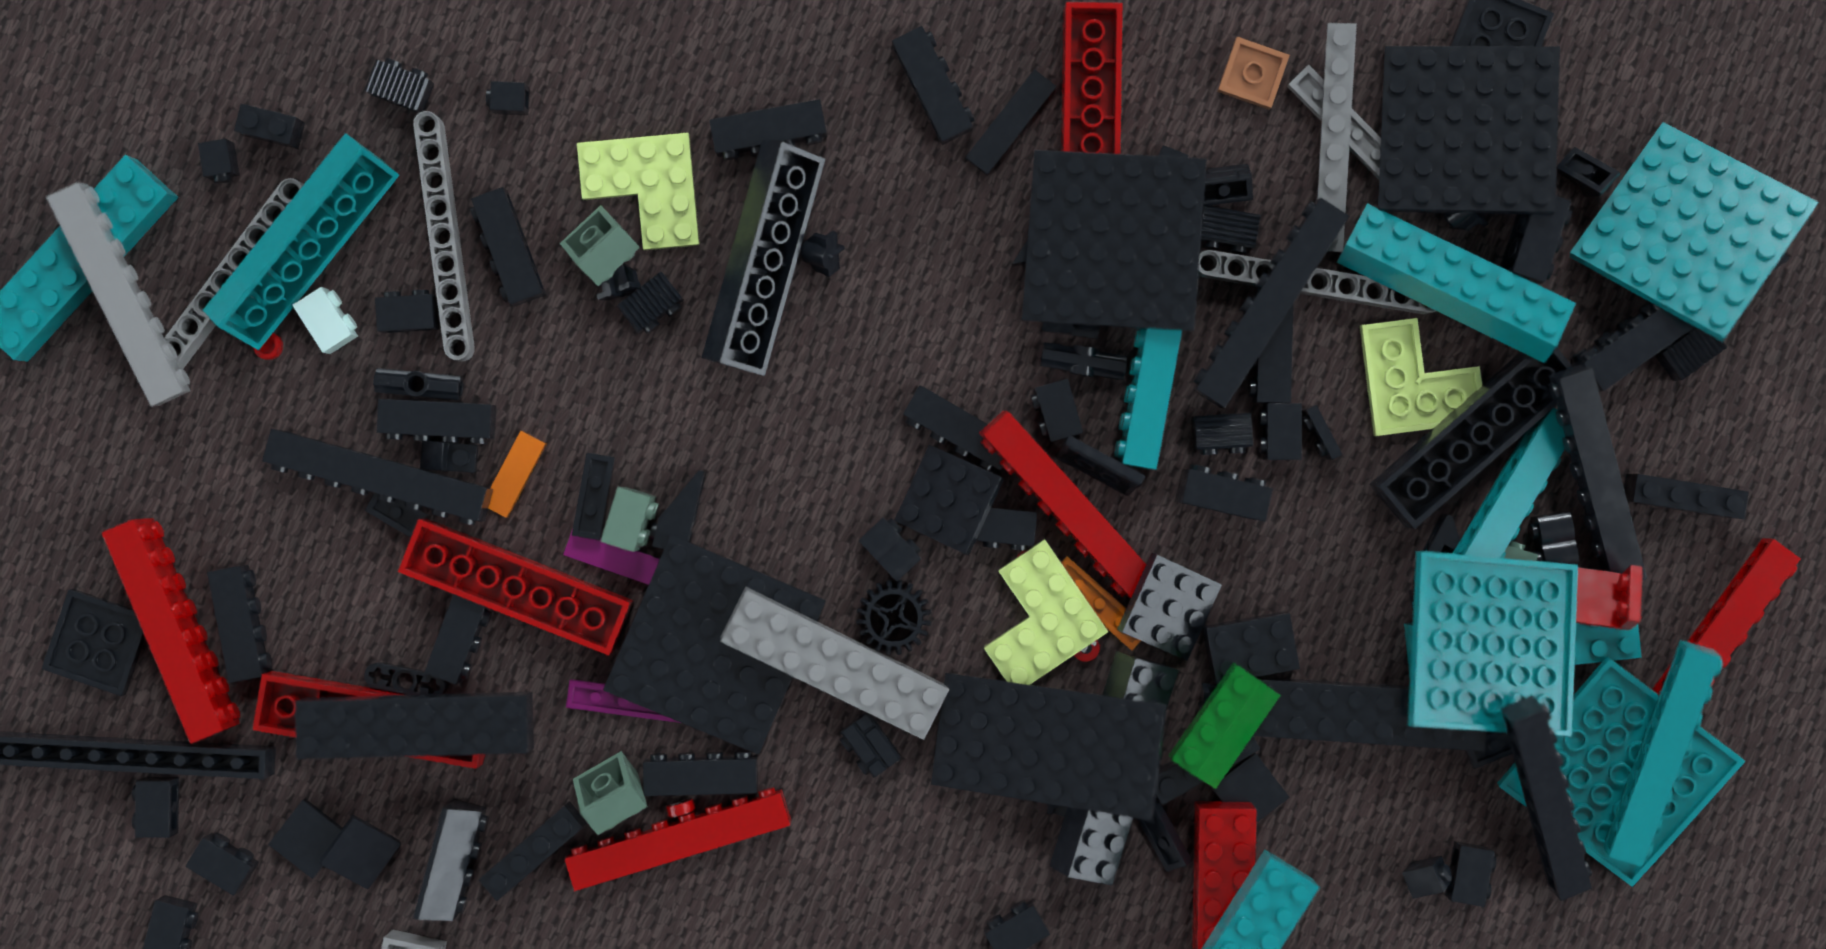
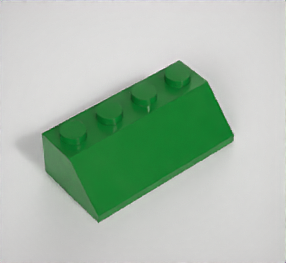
M1232 663L1168 756L1188 772L1216 789L1281 695L1235 663Z

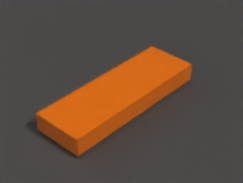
M520 431L491 486L493 493L488 509L505 518L509 517L547 443L524 431Z

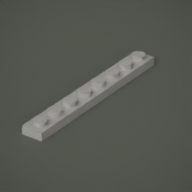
M1327 23L1317 200L1323 198L1345 213L1357 24ZM1345 224L1327 251H1343Z

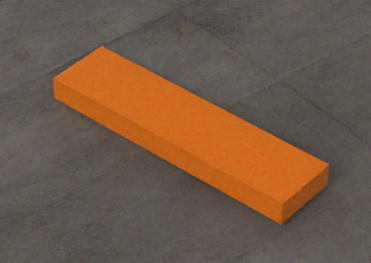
M1066 556L1061 563L1102 623L1133 651L1141 640L1117 630L1126 608Z

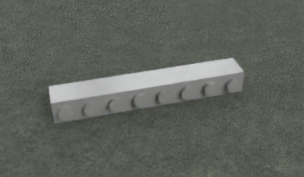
M77 182L47 196L46 198L150 405L160 406L190 392L188 384H190L189 377L182 368L179 369L175 361L177 358L176 351L170 343H166L162 335L164 327L157 317H153L149 309L151 301L144 291H140L136 283L138 275L131 265H127L123 257L125 249L122 243L114 238L110 230L112 223L109 217L104 212H101L97 204L99 197L96 191L87 184Z

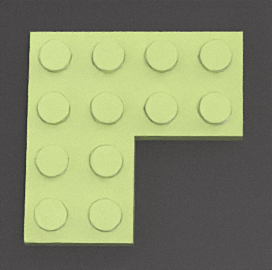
M689 133L577 143L582 199L638 195L643 250L700 245Z
M1418 318L1360 326L1374 436L1433 429L1453 410L1465 402L1469 396L1482 387L1480 366L1424 373Z
M1045 539L998 570L1029 615V617L984 646L985 651L1006 681L1030 685L1108 633L1105 625Z

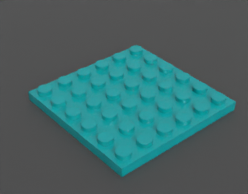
M1662 122L1576 243L1569 257L1723 342L1813 213L1818 202Z
M1423 551L1416 552L1408 726L1506 732L1500 708L1533 695L1540 704L1544 703L1548 707L1552 717L1549 720V725L1555 734L1559 736H1572L1578 565Z
M1607 656L1573 695L1572 736L1556 735L1557 743H1555V748L1563 760V766L1560 767L1569 783V788L1566 790L1575 806L1572 814L1580 826L1581 832L1578 833V837L1582 841L1586 853L1633 887L1746 761L1701 726L1697 730L1694 729L1691 737V751L1683 758L1681 764L1682 774L1679 781L1674 782L1671 790L1673 794L1670 806L1668 808L1665 807L1663 811L1662 828L1658 834L1655 833L1652 840L1653 851L1650 858L1645 859L1643 867L1609 857L1603 846L1654 712L1659 694ZM1514 763L1497 784L1527 807Z

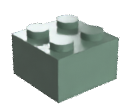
M601 205L560 243L573 261L598 286L602 282L609 280L613 276L614 271L624 262L629 261L640 248Z
M618 487L601 542L632 552L647 546L651 531L647 529L650 520H655L660 505L656 503L657 496L628 487Z
M622 751L573 778L580 813L597 835L613 828L616 824L632 815H636L647 807L639 775Z

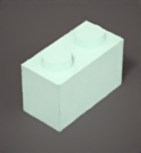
M320 287L293 304V307L321 351L331 354L358 337L354 330L357 328V325L348 313L344 315L339 307L342 301L336 292Z

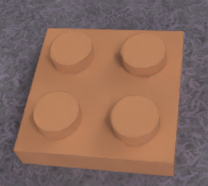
M1236 37L1217 92L1270 110L1290 55Z

